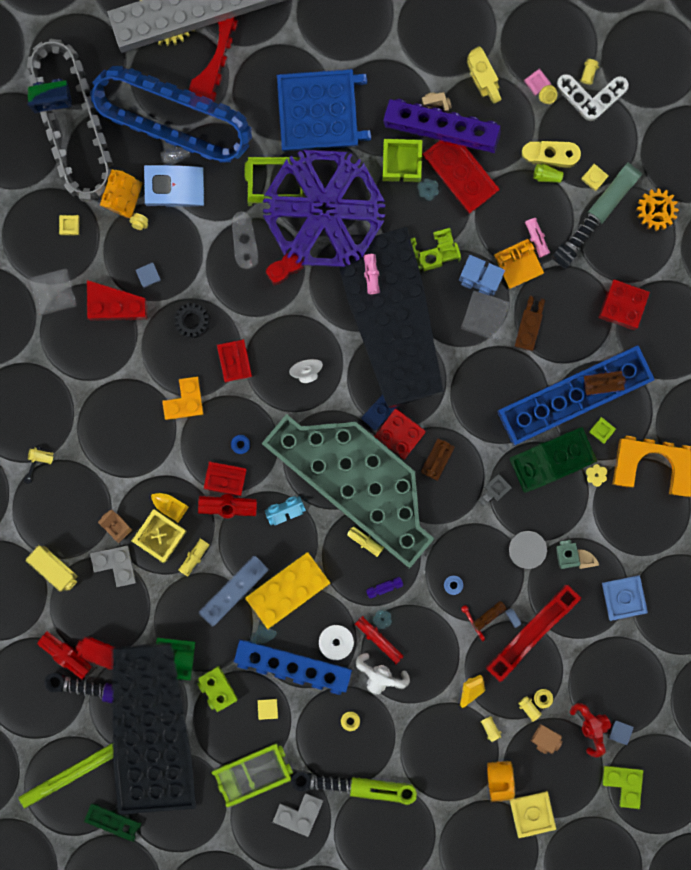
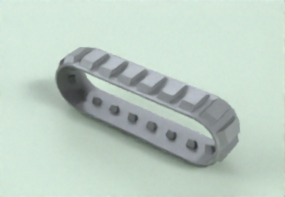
M50 39L49 42L45 43L40 42L33 48L32 56L28 57L27 69L29 72H32L29 76L31 85L36 82H44L43 77L37 76V69L41 68L39 60L42 57H46L47 53L51 51L59 53V51L65 52L63 56L66 60L72 58L74 66L70 68L71 74H77L80 83L76 86L77 92H83L85 99L81 106L83 110H88L91 118L87 125L88 128H94L97 137L92 141L94 146L100 147L102 156L98 158L99 163L106 166V173H102L104 182L96 185L95 190L90 191V188H84L83 191L77 190L79 187L76 181L71 183L69 175L72 174V169L65 166L63 159L67 155L66 150L60 149L57 140L61 137L60 131H55L52 121L56 119L54 113H49V111L40 112L43 124L46 127L49 126V129L46 130L48 140L51 145H55V147L51 148L54 159L57 163L60 162L61 164L57 166L60 178L63 181H67L64 186L73 197L78 195L81 201L93 202V199L98 197L102 199L112 170L110 166L113 165V161L109 151L104 150L108 145L104 134L99 133V130L102 129L97 114L93 115L96 108L91 101V96H87L90 94V88L86 78H82L85 75L80 60H77L79 56L70 44L65 46L62 40Z

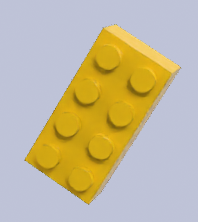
M307 552L245 597V599L267 629H269L329 585L330 581Z

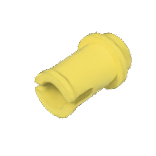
M587 59V62L584 63L585 69L581 82L592 85L596 69H599L598 61Z
M36 447L34 449L30 448L28 460H31L33 463L38 461L51 464L53 452L37 450Z
M526 696L519 701V708L525 711L532 722L542 715L532 703V698Z
M492 716L480 721L488 735L487 739L493 742L501 738V731H498Z

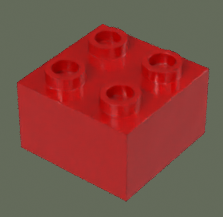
M613 280L610 283L599 318L636 330L650 292Z

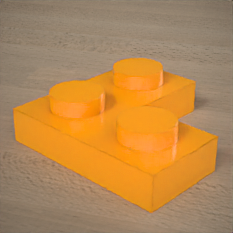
M199 378L179 379L181 398L163 401L165 420L204 415Z

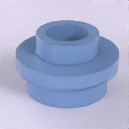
M449 576L444 582V588L447 593L456 595L462 591L463 582L458 576ZM453 581L457 583V588L455 589L450 587V583Z

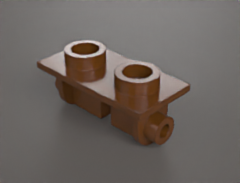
M622 371L584 376L586 395L625 390V377Z
M437 439L421 473L438 481L455 447L444 440Z

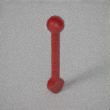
M462 606L461 611L467 615L473 625L474 620L469 613L468 606ZM476 630L481 641H484L485 638L481 631Z

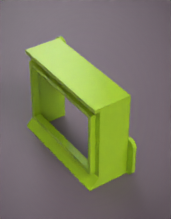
M248 157V161L245 163V180L248 182V206H252V203H263V199L270 198L264 197L265 194H253V165H283L286 159L289 162V157ZM293 157L295 161L300 160L299 157ZM301 187L300 194H278V196L306 198Z

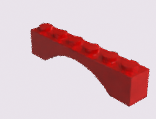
M237 16L218 22L219 40L214 57L209 65L197 77L192 79L189 91L194 92L196 96L212 99L214 103L217 97L215 92L216 85H220L222 80L220 71L222 67L225 68L228 56H225L227 49L231 48L233 38L230 37L232 31H236L238 25Z
M564 585L485 668L501 682L531 648L582 598L568 585Z

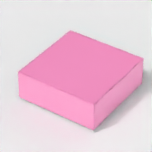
M540 69L524 80L535 96L540 93L543 87L551 85Z

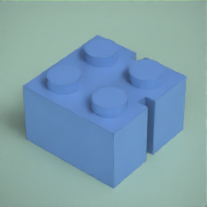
M469 255L458 281L462 282L461 285L466 288L472 289L474 287L479 289V293L484 296L494 295L505 270L490 263L488 267H484L485 261Z

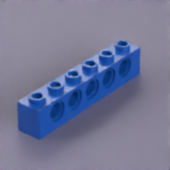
M242 639L239 641L234 663H237L239 668L246 670L249 667L256 668L257 673L267 675V672L275 674L274 677L283 680L286 677L293 678L294 683L302 685L305 682L312 683L311 687L323 690V687L331 689L330 692L339 695L342 692L346 693L352 672L350 668ZM251 653H259L261 660L258 663H253L250 660ZM272 657L279 660V666L276 668L269 666L268 661ZM291 662L296 663L298 666V670L295 673H290L287 670V665ZM307 668H315L317 675L314 678L307 677ZM328 672L335 675V681L332 683H328L324 679L325 674Z

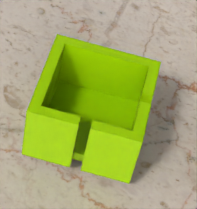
M384 139L382 181H400V178H403V182H421L422 140Z

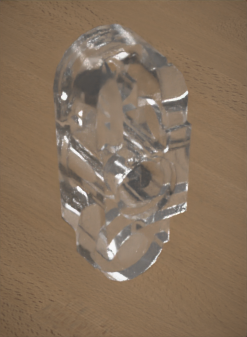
M238 212L232 220L235 259L240 268L252 269L259 262L252 221L247 213ZM247 235L250 237L248 243L242 244L239 242L240 237ZM249 254L251 256L250 260L248 261L243 259L244 255Z

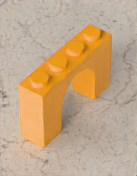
M625 436V439H619L612 485L634 487L636 469L640 459L648 453H657L664 456L672 468L669 494L691 497V446L682 445L681 448L674 447V443L663 442L662 445L655 444V440L644 439L641 442L636 441V437Z

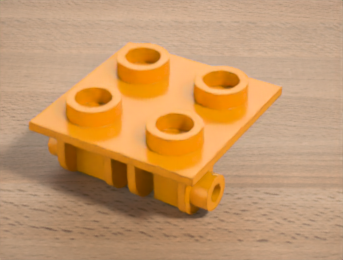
M529 239L494 254L499 268L505 270L503 276L509 289L544 274L534 252V246L530 243Z

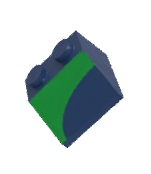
M54 79L52 83L47 84L36 82L32 84L33 86L28 87V105L34 113L72 107L69 84L66 80Z

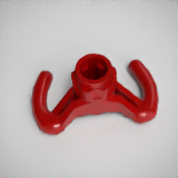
M582 703L574 704L570 709V714L575 715L577 711L581 712L586 720L583 722L582 732L586 737L593 739L596 750L590 747L587 748L586 753L592 757H602L606 752L603 744V734L611 728L609 718L604 714L593 716L586 705Z

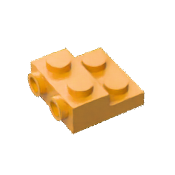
M112 169L100 206L126 218H131L143 182L136 180L135 177L123 171Z

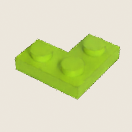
M604 766L602 785L621 787L619 806L640 809L643 770Z

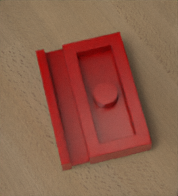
M244 339L217 345L225 383L252 377Z
M209 462L203 489L241 497L247 469Z

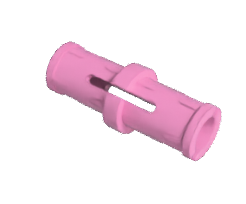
M532 218L526 221L525 224L531 236L530 241L534 243L539 258L550 254L544 239L545 234L541 232L537 219Z
M367 254L364 255V277L367 281L368 294L380 293L378 276L380 275L379 271H377L376 255Z

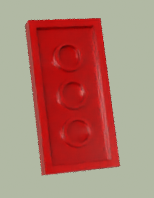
M439 140L422 154L469 214L500 190L465 146Z

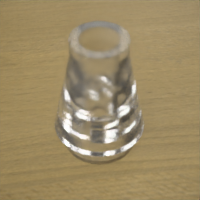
M183 147L166 148L160 152L163 164L171 166L190 156L189 151L184 150Z

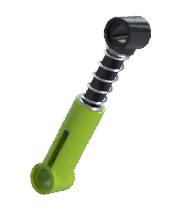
M304 770L296 771L291 780L293 788L297 791L313 790L316 788V790L324 789V791L347 792L351 797L411 804L417 797L416 789L410 783H396L352 777L348 781L347 778L340 780L339 777L337 779H332V777L324 778V776L316 777V775ZM304 776L307 782L305 785H298L296 778ZM378 789L397 791V793L378 791ZM404 789L412 791L410 798L402 797L401 793Z

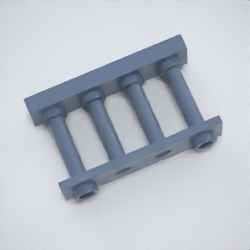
M256 556L253 557L199 613L212 626L216 625L269 569Z

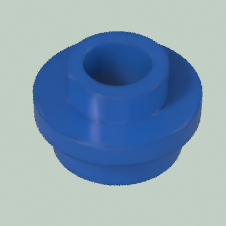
M237 435L231 441V448L237 454H244L250 448V441L244 435ZM239 441L244 442L243 448L237 447Z

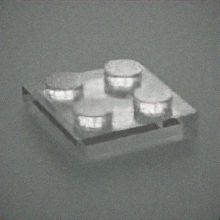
M67 269L29 278L39 316L77 306Z

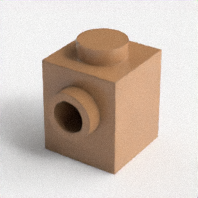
M542 724L538 726L531 739L533 743L538 745L536 749L545 754L548 751L552 754L554 750L558 751L563 742L561 741V735Z

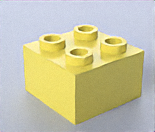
M153 509L132 542L161 562L166 563L187 530L156 509Z

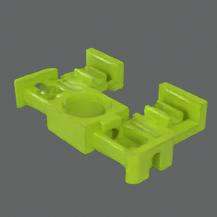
M450 228L433 232L434 239L438 240L439 245H437V248L420 253L415 249L417 245L416 239L411 238L419 269L423 268L424 271L442 267V263L454 259L461 261L459 247L457 243L453 242ZM429 255L435 256V263H427L426 257Z

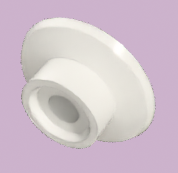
M317 359L304 360L293 365L289 373L292 377L299 378L300 382L309 383L317 379V373L322 369L323 363Z
M340 625L327 627L319 638L321 652L327 658L333 660H340L348 656L354 644L350 631ZM334 639L340 640L338 646L333 645L332 641Z

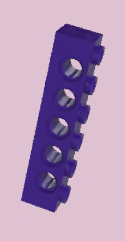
M401 99L389 100L383 120L387 128L495 153L501 134V127L496 122H483L472 116L468 118L462 117L456 112L446 113L439 108L429 109L418 103L412 105ZM405 113L411 114L408 118H402L401 116ZM424 117L429 119L426 123L420 122ZM441 122L447 123L445 127L438 126ZM460 126H463V127L466 128V129H465L464 131H462V132H459V131L456 130V129H457L458 127H460ZM477 131L484 132L482 136L475 135Z

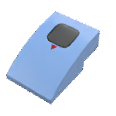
M144 165L146 206H204L203 167Z

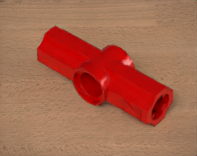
M224 494L221 497L199 496L198 499L199 514H219L226 519L232 518L234 515L256 516L257 499L234 498L231 494Z
M46 631L37 643L39 647L53 656L54 661L64 668L67 667L80 679H83L93 667L84 658L78 657V652L65 642H61L49 631Z

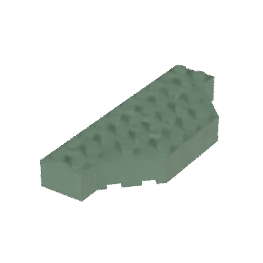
M286 414L262 442V445L408 568L415 563L434 540L419 524L415 471L357 422L300 426Z

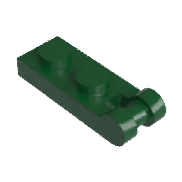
M91 803L84 820L85 823L133 842L136 839V831L140 829L142 824L137 820L130 819L94 803ZM125 824L130 826L128 832L123 830Z

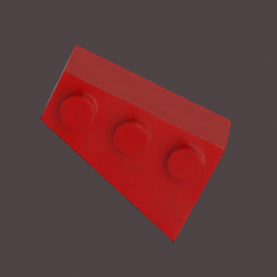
M87 280V318L90 321L147 320V300L145 298Z

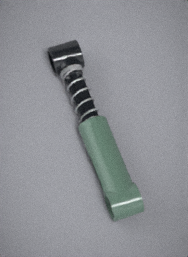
M627 162L605 192L588 211L589 217L584 219V223L579 225L580 228L578 231H575L573 237H570L569 241L560 245L551 259L566 270L577 256L576 253L579 250V246L582 243L584 244L583 241L587 237L589 238L588 235L591 231L594 232L595 226H599L598 223H604L630 188L641 177L642 173Z

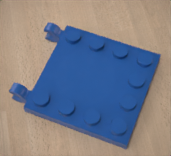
M353 69L277 75L282 152L358 146V140H371V130L357 131L354 84H367V74L353 75Z

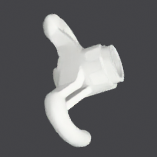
M368 653L357 657V668L365 672L369 677L367 689L370 692L381 694L386 686H395L400 689L408 686L410 677L407 671L401 672L403 680L391 677L389 668L384 665L372 668L364 663L365 660L369 659Z

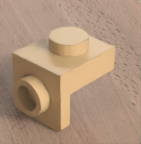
M444 92L438 94L428 93L425 97H422V105L425 108L432 109L442 106L443 112L449 113L451 103L449 97H445Z

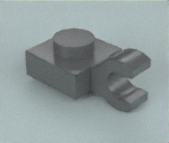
M498 474L484 487L488 492L478 502L485 506L492 498L498 501L512 487Z

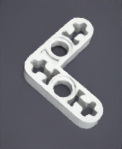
M562 75L557 81L558 90L589 121L596 120L627 91L629 86L628 81L624 77H616L592 98L570 75ZM562 80L565 82L569 80V87L573 89L575 86L577 89L573 90L571 95H569L570 89L567 86L562 87ZM616 82L618 84L622 82L624 84L623 90L618 89L613 94L612 90L616 87ZM574 94H583L584 100L580 103L576 102L573 98ZM602 94H608L611 97V101L608 104L601 102L600 97ZM587 100L589 101L587 106L590 109H596L595 116L593 114H587L589 110L586 106L584 107V109L581 108V106H583Z

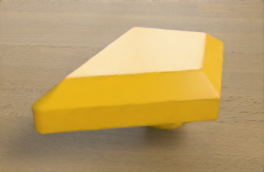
M481 675L469 678L464 682L460 701L462 708L485 692L484 681Z

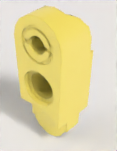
M478 46L471 50L467 59L468 67L471 70L470 74L482 96L488 95L495 104L501 100L497 90L499 89V79L483 49Z
M529 142L523 147L522 156L527 162H532V164L541 165L544 163L553 167L570 168L579 161L581 151L575 143ZM545 150H552L554 157L548 158L545 155ZM566 152H573V156L567 157Z

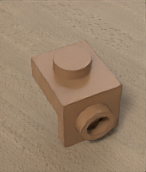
M112 509L105 513L98 522L118 543L132 531L128 524Z

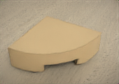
M577 550L581 565L579 569L599 566L593 554L586 550Z

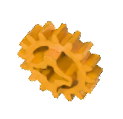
M658 188L656 193H654L651 189L649 196L645 193L643 194L644 200L640 199L638 201L641 206L637 207L636 210L641 211V213L637 217L644 219L641 223L642 225L648 223V229L654 226L655 231H657L659 226H661L664 230L666 229V223L671 226L673 224L671 219H677L674 213H677L679 209L674 206L678 201L673 202L674 195L667 196V190L661 193L660 188ZM658 197V198H662V199H664V200L659 201V200H656L655 198ZM646 204H647V207L649 208V213H648V214H646V211H645ZM663 205L660 212H657L652 215V213L655 210V207L657 208ZM667 205L670 207V214L667 212ZM652 219H659L661 222H655Z

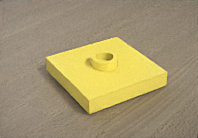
M548 791L510 800L518 838L556 830Z

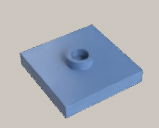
M640 575L602 583L609 621L648 613Z

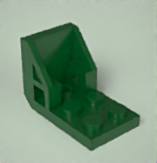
M583 427L509 458L524 493L598 462Z

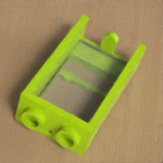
M276 742L212 771L219 784L218 788L225 798L227 808L292 779L293 771L290 764H286L283 759L286 755L282 745L278 747Z

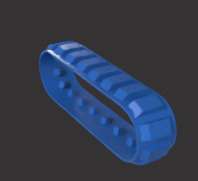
M111 66L108 70H103L92 82L94 87L90 90L91 101L94 103L96 111L103 117L111 119L112 122L122 126L127 125L130 129L145 132L148 136L163 139L168 144L181 146L186 151L196 152L204 158L218 160L219 162H231L233 158L239 159L249 147L248 143L252 139L251 126H248L247 118L239 111L232 110L230 106L214 103L212 99L196 96L194 92L178 89L176 85L160 82L158 78L142 75L140 71L132 68L125 69L123 66ZM110 78L121 80L226 121L238 131L240 143L237 142L233 146L234 149L221 148L116 107L105 97L103 85L106 86Z

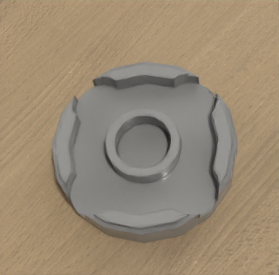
M520 532L510 541L509 556L513 563L520 568H535L542 564L546 558V542L536 532Z

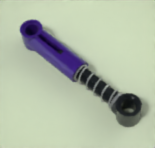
M60 672L49 674L44 681L46 689L50 692H77V694L82 693L85 696L92 695L93 698L95 696L100 697L102 702L112 703L113 701L111 683H106L102 686L101 683L97 685L93 684V682L87 683L86 681H78V679L72 680ZM52 677H57L60 680L58 687L51 685Z

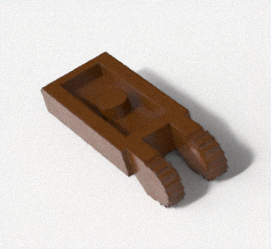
M529 296L514 347L533 352L545 304V299H541L538 304L537 313L530 311L534 302V296Z

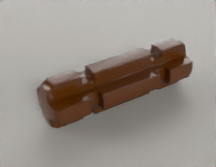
M499 601L494 605V608L492 607L480 619L478 618L474 621V628L480 631L485 625L506 610L504 603Z

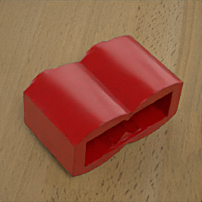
M287 253L282 261L272 263L266 269V274L273 285H279L289 275L296 274L303 269L304 266L301 264L304 259L302 258L297 264L298 256L292 254L290 258H287Z

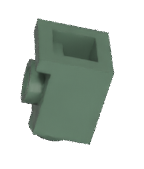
M571 540L560 541V545L556 546L559 568L581 566L576 543H571ZM567 550H570L572 553L569 558L565 556Z

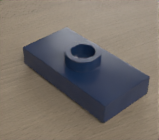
M382 395L361 419L376 431L398 406L388 408Z

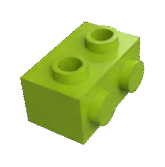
M220 666L198 678L200 681L197 683L202 693L206 692L209 699L207 702L212 710L216 709L219 712L238 701Z

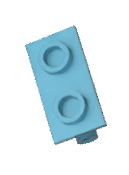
M298 496L290 497L279 505L273 504L264 511L270 525L274 524L276 526L287 521L285 514L288 513L290 519L302 515L306 510L301 497Z

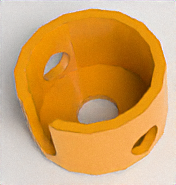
M511 762L487 763L491 802L513 800L515 789Z

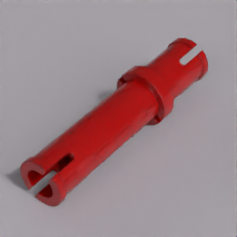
M363 615L355 622L354 625L366 635V638L368 640L371 639L395 664L404 657L378 631L379 629L377 627L374 628Z

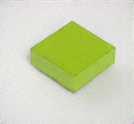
M601 417L589 433L605 444L616 428Z

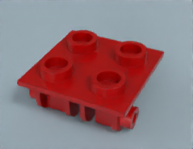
M395 408L374 437L405 460L426 431Z

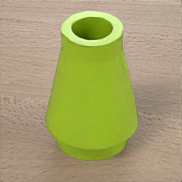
M544 163L536 165L534 179H537L538 182L561 183L563 178L562 171H558Z

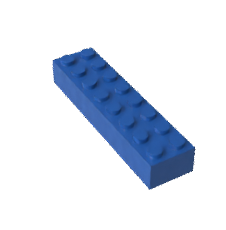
M637 345L498 410L497 413L512 445L515 446L644 386L655 379ZM622 371L625 377V390L586 395L584 376Z

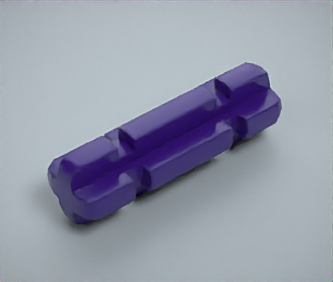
M397 577L393 581L389 580L376 585L375 588H368L366 592L371 599L377 597L376 595L378 594L382 595L394 590V588L403 587V582L400 577Z

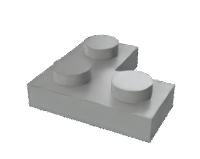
M129 546L90 553L93 571L99 572L113 569L116 587L136 583Z
M305 793L298 810L280 803L273 823L309 837L323 800Z

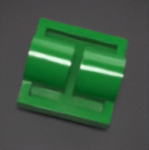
M157 637L156 644H172L178 679L191 681L195 642Z

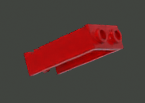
M90 636L79 641L76 651H79L78 657L82 656V658L112 670V648L114 646Z

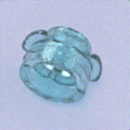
M379 610L373 617V623L379 629H385V627H389L392 623L391 614L388 611Z

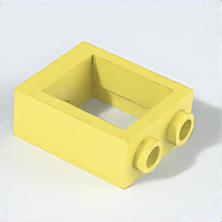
M38 546L26 559L31 566L59 591H70L77 583L75 579L78 576L45 546Z

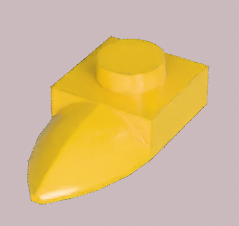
M156 493L151 495L155 507L162 514L179 523L189 508L168 494Z

